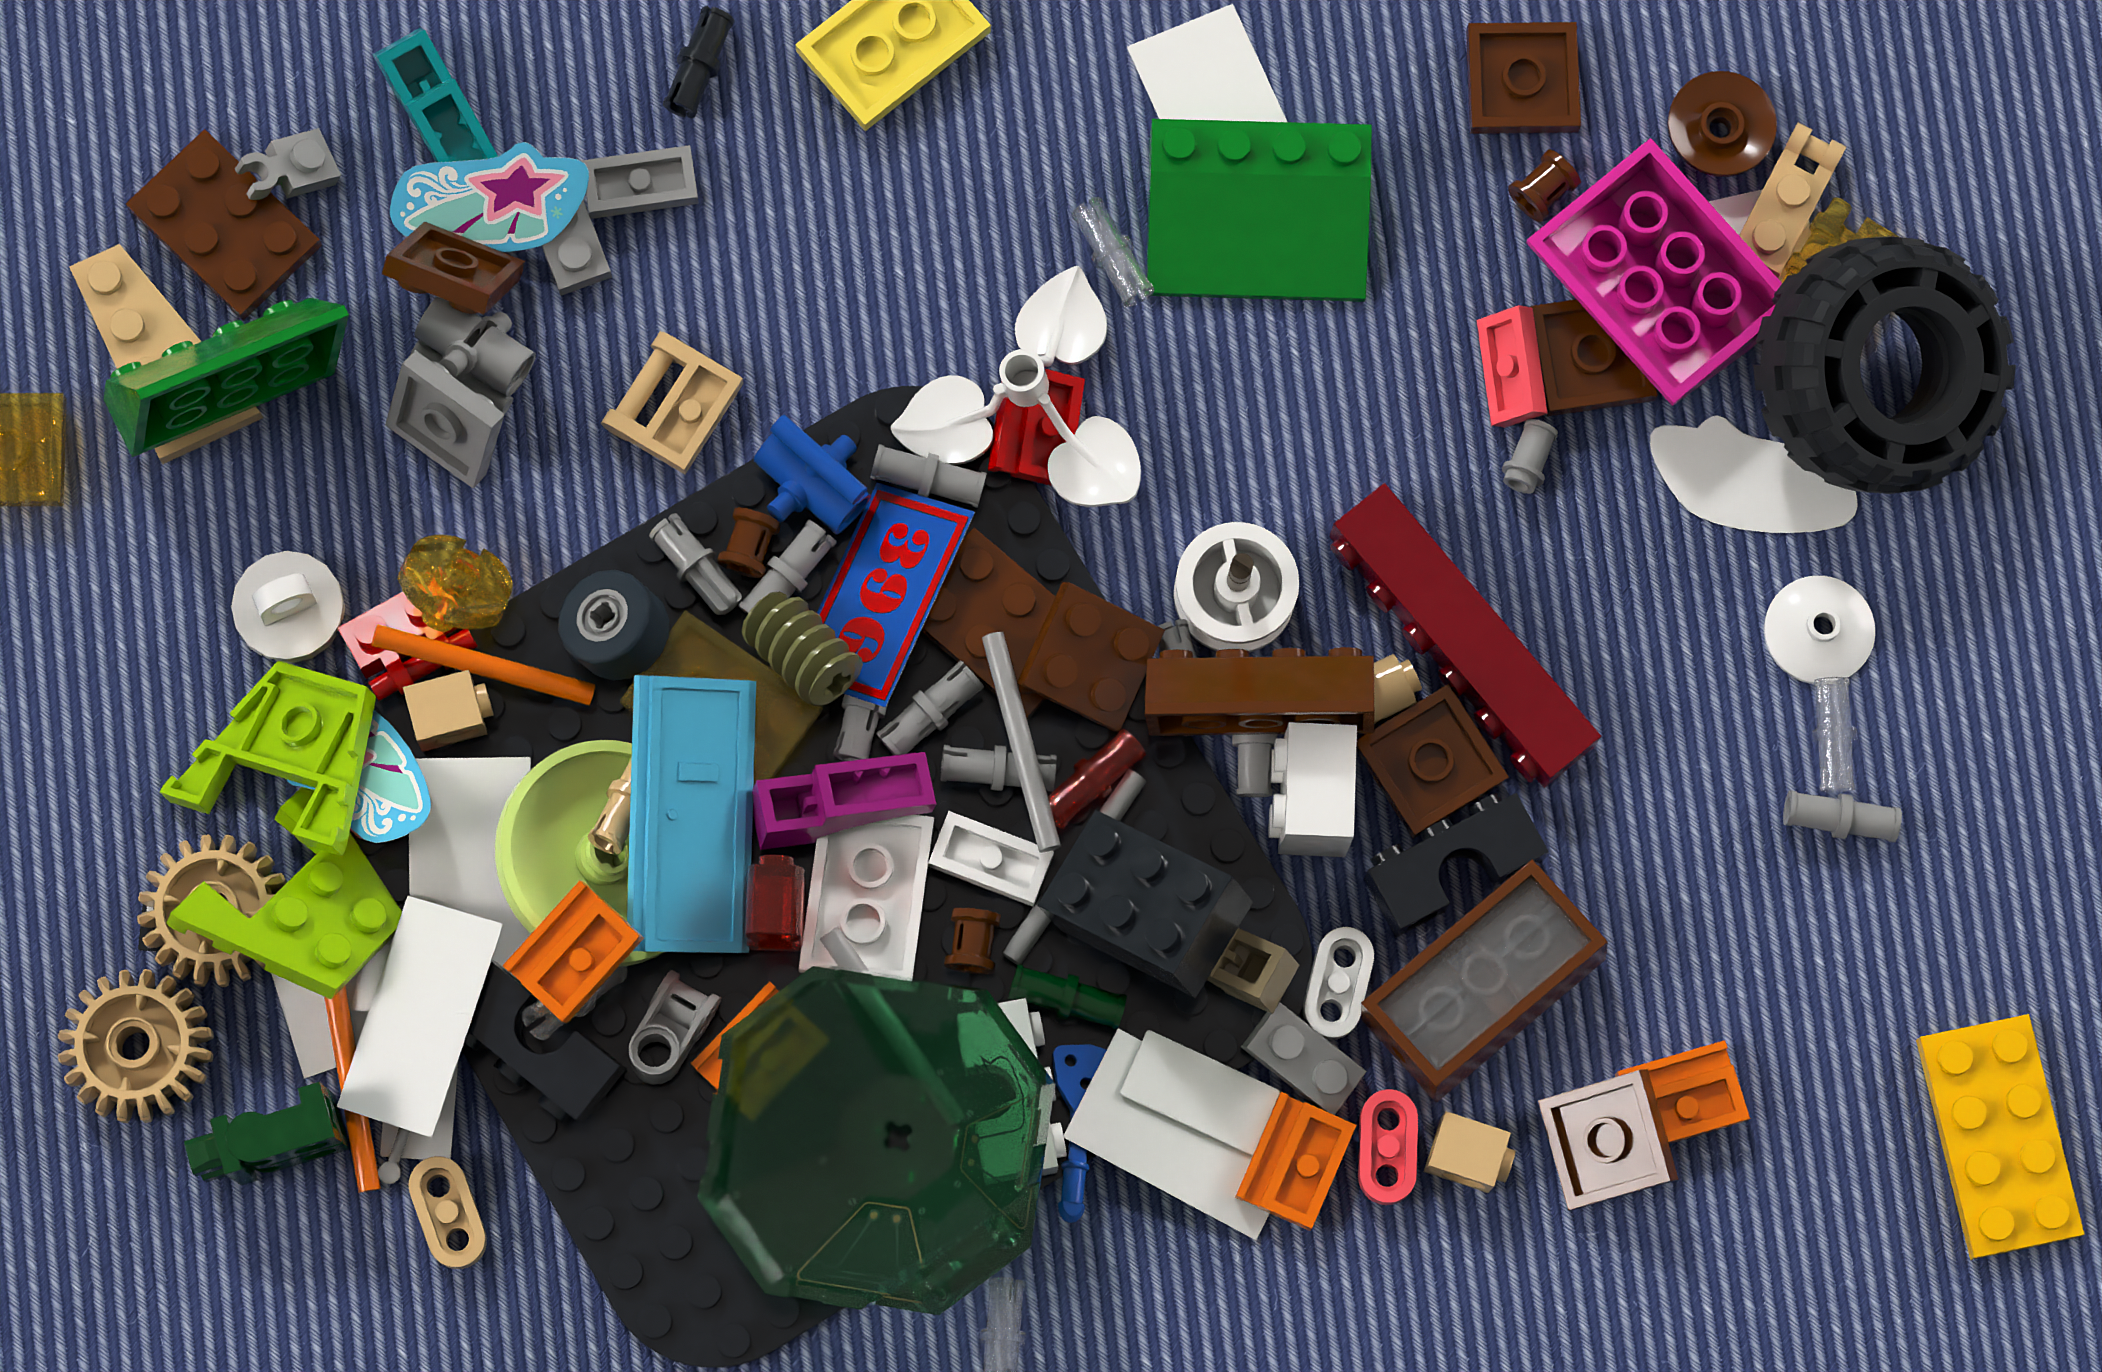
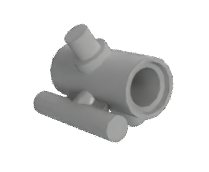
M436 297L422 315L415 330V338L419 339V341L411 351L412 354L416 350L431 362L443 365L452 377L473 392L489 398L496 408L504 414L513 402L511 395L523 383L536 358L535 352L506 334L512 326L511 319L506 313L496 312L492 316L481 318L476 314L463 313L452 308L448 300Z

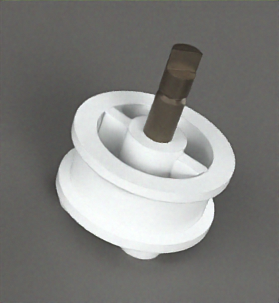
M1230 522L1209 528L1188 545L1180 559L1174 584V604L1179 619L1187 620L1189 634L1209 649L1214 651L1244 649L1249 652L1261 649L1274 641L1283 632L1291 619L1299 592V574L1296 562L1288 547L1276 535L1260 526L1243 522Z

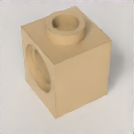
M469 670L403 687L416 740L422 752L487 735L483 718L493 716L485 683L474 685Z
M1445 1111L1440 1118L1423 1172L1489 1193L1494 1187L1496 1180L1505 1183L1509 1176L1516 1150L1507 1148L1511 1132Z

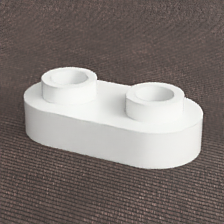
M1351 927L1336 928L1325 935L1316 950L1303 1003L1302 1015L1304 1022L1327 1040H1337L1345 1037L1354 1029L1360 1019L1361 1002L1365 999L1374 961L1372 943L1360 930ZM1336 950H1348L1353 956V964L1347 968L1338 966L1334 961V952ZM1324 1003L1337 1005L1340 1010L1339 1020L1334 1022L1325 1020L1320 1012L1321 1006Z

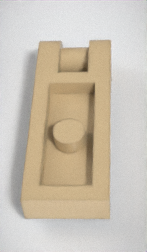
M1799 122L1793 130L1739 234L1777 278L1782 273L1846 149L1845 145L1833 139L1828 144L1810 135L1812 129ZM1799 154L1819 163L1814 175L1794 165Z

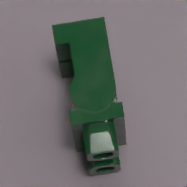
M316 1082L297 1088L301 1104L266 1115L253 1111L244 1112L234 1119L226 1114L209 1119L213 1133L184 1141L193 1175H201L204 1182H210L227 1176L242 1186L258 1181L255 1171L261 1173L276 1172L349 1150L350 1145L339 1107H337L336 1095L321 1082Z

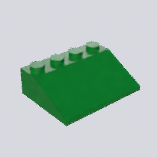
M1152 119L1149 138L1147 296L1365 302L1371 192L1372 125Z
M308 298L294 304L293 300L281 301L268 308L263 313L264 317L246 324L241 320L229 322L218 328L213 333L212 338L195 345L191 341L180 342L165 350L161 355L162 358L143 366L141 362H131L116 369L110 375L111 379L106 380L104 402L131 456L135 457L334 375L349 317L345 306L314 298Z

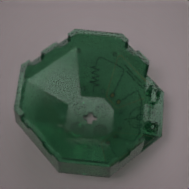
M832 965L812 966L721 1035L718 1059H722L718 1093H713L706 1138V1141H710L706 1174L701 1175L698 1200L765 1294L787 1298L791 1296L822 1301L823 1304L859 1310L879 1305L941 1315L1032 1247L1055 1083L987 989ZM892 1121L898 1127L909 1124L913 1130L907 1138L911 1147L906 1152L899 1146L889 1149L884 1142L890 1136L886 1126Z

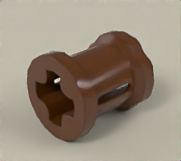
M1548 149L1540 158L1541 163L1522 181L1515 180L1508 186L1509 194L1516 205L1527 216L1537 222H1542L1548 217V208L1567 190L1574 191L1581 183V179L1573 166L1562 155L1551 149Z
M735 508L732 518L736 523L726 551L719 553L716 562L722 567L740 575L762 578L766 571V567L762 563L772 535L779 533L780 522L762 512L748 508Z
M954 908L951 920L955 922L951 955L945 957L944 966L951 970L971 974L994 973L996 963L991 960L994 929L999 926L1001 915L982 909Z

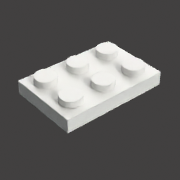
M921 815L904 816L853 827L817 838L799 963L800 973L846 978L820 941V938L839 927L877 983L912 987L934 817Z

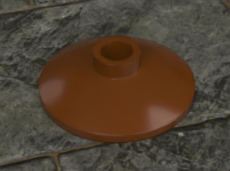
M1712 71L1691 79L1678 91L1668 113V133L1677 154L1695 170L1711 176L1730 177L1753 169L1767 156L1776 137L1777 118L1770 98L1753 80L1734 72ZM1713 123L1724 124L1728 129L1729 135L1723 138L1714 136L1710 131V125Z

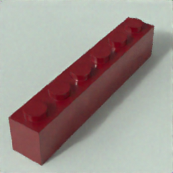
M1385 483L1333 523L1329 536L1333 540L1330 548L1338 561L1349 571L1356 567L1369 583L1366 586V591L1373 602L1383 612L1387 613L1392 610L1405 625L1402 628V633L1408 643L1419 654L1423 655L1428 652L1441 667L1438 675L1444 685L1449 684L1457 697H1460L1462 694L1466 696L1478 710L1474 713V718L1479 726L1492 739L1495 740L1499 736L1513 751V754L1510 756L1511 762L1527 781L1532 782L1536 779L1543 788H1546L1596 746L1602 737Z

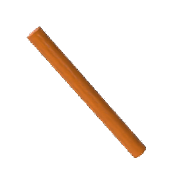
M377 624L371 646L461 671L469 670L472 674L585 705H590L595 690V684L380 624Z
M346 986L332 999L324 997L341 1092L356 1051ZM344 1109L358 1193L379 1190L381 1185L369 1117Z

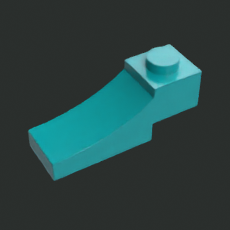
M419 28L372 54L396 98L405 109L436 162L482 160L498 157L456 80L451 77L425 29Z

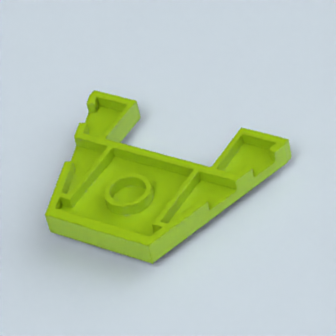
M277 661L229 713L234 718L233 721L214 741L205 739L192 753L197 760L178 780L172 775L162 786L160 793L170 803L210 814L232 770L237 764L314 787L315 790L292 834L302 844L343 856L347 847L376 696L367 686Z
M301 787L279 808L274 820L292 834L314 790ZM349 832L347 847L343 856L305 845L316 855L251 918H247L203 881L170 913L166 924L180 933L185 934L188 929L213 940L212 947L230 955L237 951L266 964L264 970L328 999H332L394 937L402 911Z

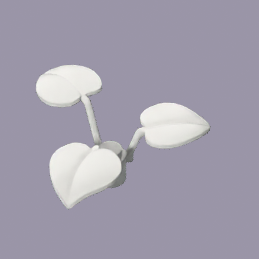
M1079 266L1071 267L1048 280L1022 307L1015 324V336L1020 349L1009 353L1002 360L999 368L1002 383L996 384L993 387L994 395L987 406H985L983 392L977 384L961 376L948 375L935 379L923 386L912 398L902 415L891 425L894 437L913 454L927 458L928 454L931 453L939 455V462L961 465L974 461L991 447L994 434L986 418L998 411L1005 397H1008L1011 402L1021 407H1031L1039 404L1043 407L1059 434L1066 441L1052 451L1048 460L1049 480L1054 490L1063 499L1072 504L1085 507L1124 504L1136 497L1140 486L1141 465L1139 456L1131 437L1124 428L1111 419L1093 416L1083 421L1075 434H1073L1047 394L1049 380L1044 367L1051 366L1054 358L1068 365L1082 363L1095 355L1106 339L1107 318L1103 306Z

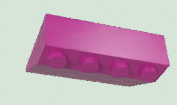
M1651 138L1526 241V244L1672 406L1757 344L1756 339L1762 318L1771 316L1775 307L1772 299L1782 284Z

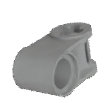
M673 970L668 972L659 985L649 1004L647 1013L629 1043L630 1063L635 1075L643 1082L652 1085L663 1084L671 1080L678 1073L693 1045L707 1029L721 1002V997L713 993L710 996H706L679 980L680 974ZM651 1042L663 1043L671 1051L669 1060L659 1067L647 1066L639 1058L642 1048Z

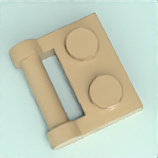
M660 331L651 344V348L654 351L616 410L609 409L601 425L618 438L631 442L686 475L744 383L743 378L675 337ZM671 363L683 366V371L647 427L637 423L635 419Z

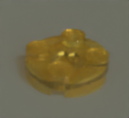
M427 536L419 539L413 545L410 553L404 559L397 579L408 600L422 612L423 622L434 630L446 632L453 627L480 629L495 626L500 622L506 610L508 599L512 593L513 582L507 568L494 554L483 548L479 556L473 551L464 549L463 547L467 540L456 536Z

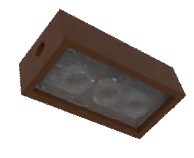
M1532 859L1362 1001V1021L1437 1103L1606 960L1608 941Z

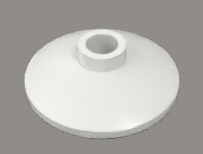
M1808 576L1788 584L1775 596L1766 613L1764 636L1770 655L1784 672L1805 683L1827 685L1847 679L1863 666L1873 649L1875 622L1866 600L1851 585L1833 577ZM1817 617L1829 619L1833 627L1832 632L1829 634L1817 632L1814 627V619Z

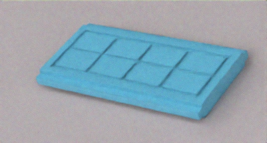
M634 675L627 922L644 939L633 951L749 953L756 681Z

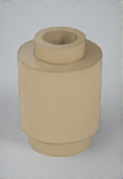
M1392 654L1374 662V724L1417 703L1414 693L1422 690V686L1408 659L1399 663L1396 656Z

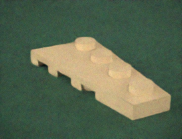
M120 244L69 266L117 369L131 362H141L143 366L162 358L161 355L165 350L180 342L191 341L193 345L201 342ZM255 406L154 449L159 460L164 464L262 419L263 416Z

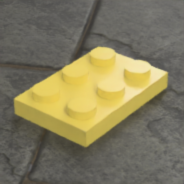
M851 0L795 44L799 56L864 131H867L991 32V25L969 0Z

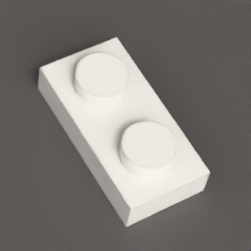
M948 811L929 859L928 867L1034 907L1054 856V851L1040 853L1037 844Z

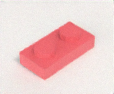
M1518 305L1476 320L1491 426L1506 428L1528 419L1548 414L1533 308Z

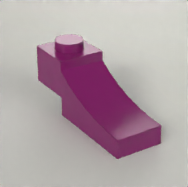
M925 752L815 765L812 774L756 780L752 790L753 817L760 850L815 843L817 838L853 827L904 816L931 813L936 806Z

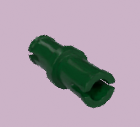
M1018 964L1008 999L1018 1000L1026 998L1027 1003L1056 1011L1057 1018L1067 1020L1070 1015L1107 1025L1117 1030L1124 1012L1127 995H1119L1079 983V976L1068 974L1065 979L1025 968L1023 965Z

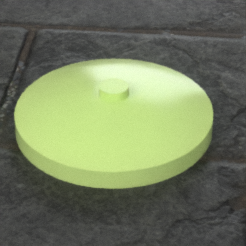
M595 740L560 749L532 768L520 780L507 799L496 831L495 862L497 875L506 901L514 915L530 934L580 880L585 882L591 890L627 921L629 835L623 844L620 854L615 852L614 854H609L598 849L588 840L587 836L591 829L594 828L609 800L606 792L613 780H620L632 757V743L617 740ZM632 951L619 967L642 963L664 952Z

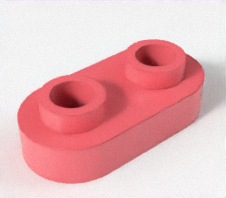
M1381 1090L1370 1096L1362 1107L1359 1119L1358 1182L1364 1195L1371 1201L1381 1205H1393L1404 1200L1414 1188L1417 1177L1418 1113L1413 1101L1406 1094L1397 1090ZM1382 1111L1393 1112L1398 1119L1397 1127L1393 1130L1381 1128L1377 1121L1378 1114ZM1389 1167L1394 1170L1397 1180L1393 1186L1385 1187L1378 1183L1376 1172L1379 1168Z

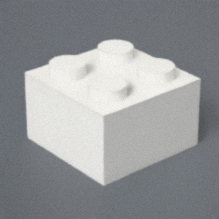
M1289 722L1284 739L1275 738L1274 749L1271 751V783H1280V794H1274L1273 804H1270L1269 838H1279L1278 854L1346 856L1354 838L1357 725Z

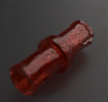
M1122 729L1114 739L1089 760L1085 758L1080 759L1073 766L1075 772L1048 796L1056 826L1063 829L1073 817L1097 797L1104 799L1112 792L1110 785L1138 760L1146 756L1145 750L1132 734Z

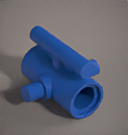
M782 415L772 425L770 429L772 434L761 445L754 457V462L781 485L778 488L779 495L767 506V510L773 518L783 522L793 511L801 512L806 508L833 533L839 534L858 517L871 498V495L867 492V487L846 469L847 464L845 461L857 451V446L851 438L841 435L831 446L824 444L821 447L786 415Z

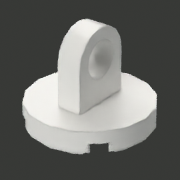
M283 551L266 555L246 569L235 586L231 608L235 627L251 650L268 659L291 664L312 659L331 645L337 636V627L341 626V621H343L345 603L341 586L327 565L309 554Z

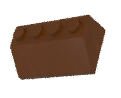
M1352 647L1328 650V656L1306 657L1305 650L1298 648L1275 649L1272 651V657H1249V651L1244 649L1216 651V658H1193V652L1189 650L1173 649L1161 651L1159 658L1147 659L1145 717L1149 735L1285 734L1289 722L1357 725V733H1374V656H1362L1361 649Z

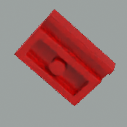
M1045 369L1049 380L1047 394L1069 430L1075 434L1079 424L1085 379ZM1005 397L996 412L993 432L994 439L991 445L988 471H1001L1011 474L1012 477L1052 486L1048 474V460L1052 451L1066 441L1059 434L1041 405L1021 407L1011 402L1008 397Z

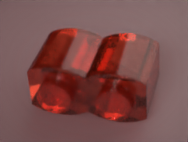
M764 855L759 857V864L748 866L745 937L747 938V946L751 949L799 951L803 946L806 879L804 878V869L793 865L794 858Z

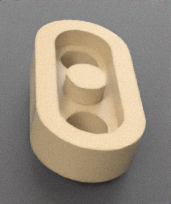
M434 1156L424 1159L413 1169L408 1185L409 1193L430 1252L439 1263L448 1268H468L478 1262L483 1256L487 1245V1235L465 1173L456 1162L449 1158ZM439 1177L446 1178L450 1184L448 1193L443 1197H433L430 1195V1183ZM459 1230L466 1232L469 1237L468 1245L460 1251L450 1249L448 1246L449 1236Z

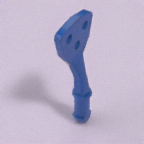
M1085 1044L1060 1045L1053 1051L1052 1063L1055 1083L1070 1110V1121L1086 1092L1081 1087L1080 1081L1087 1080L1089 1083L1091 1082L1107 1051L1106 1049ZM1072 1057L1075 1060V1065L1071 1067L1065 1064V1058ZM1070 1141L1066 1160L1061 1164L1064 1172L1058 1212L1065 1222L1075 1223L1081 1218L1085 1210L1083 1200L1089 1164H1087V1150Z

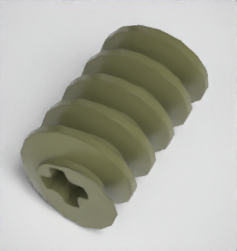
M780 591L771 592L755 604L743 622L742 635L744 640L755 648L758 655L770 663L771 668L777 674L783 676L784 682L796 690L798 696L808 704L822 707L831 703L851 687L860 675L863 666L862 658L854 652H849L848 644L844 640L836 638L835 631L827 624H822L821 616L813 610L809 611L808 603L800 597L787 599L786 594Z

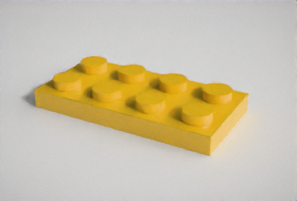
M2029 1014L1921 1036L1916 1039L1970 1260L2085 1235Z

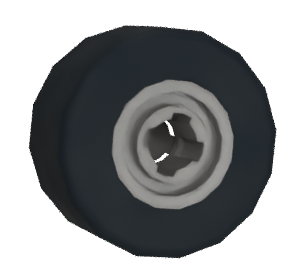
M618 570L599 571L579 581L567 594L559 612L558 632L564 648L595 675L613 681L630 679L634 675L648 670L661 656L669 637V617L663 602L633 575Z

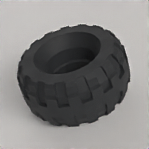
M1894 236L1849 240L1846 243L1821 250L1806 259L1807 265L1802 267L1799 273L1787 276L1774 294L1775 297L1772 299L1775 307L1771 316L1763 317L1756 339V343L1762 344L1760 365H1753L1756 390L1763 391L1766 406L1761 411L1772 436L1782 438L1785 442L1784 448L1788 451L1787 456L1804 471L1813 472L1822 477L1825 483L1844 489L1894 494L1920 491L1943 483L1942 478L1954 471H1963L1980 456L1979 453L1984 449L1982 441L1986 436H1995L2007 412V409L2002 407L2001 404L2005 390H2012L2014 388L2016 365H2008L2007 344L2014 343L2009 320H2007L2006 316H1999L1994 306L1999 301L1996 293L1983 275H1976L1970 272V267L1964 264V258L1946 247L1934 246L1925 243L1921 239ZM1893 312L1903 319L1913 331L1920 347L1922 370L1917 390L1910 402L1898 414L1887 418L1873 406L1865 393L1861 380L1860 360L1865 340L1872 328L1884 316Z

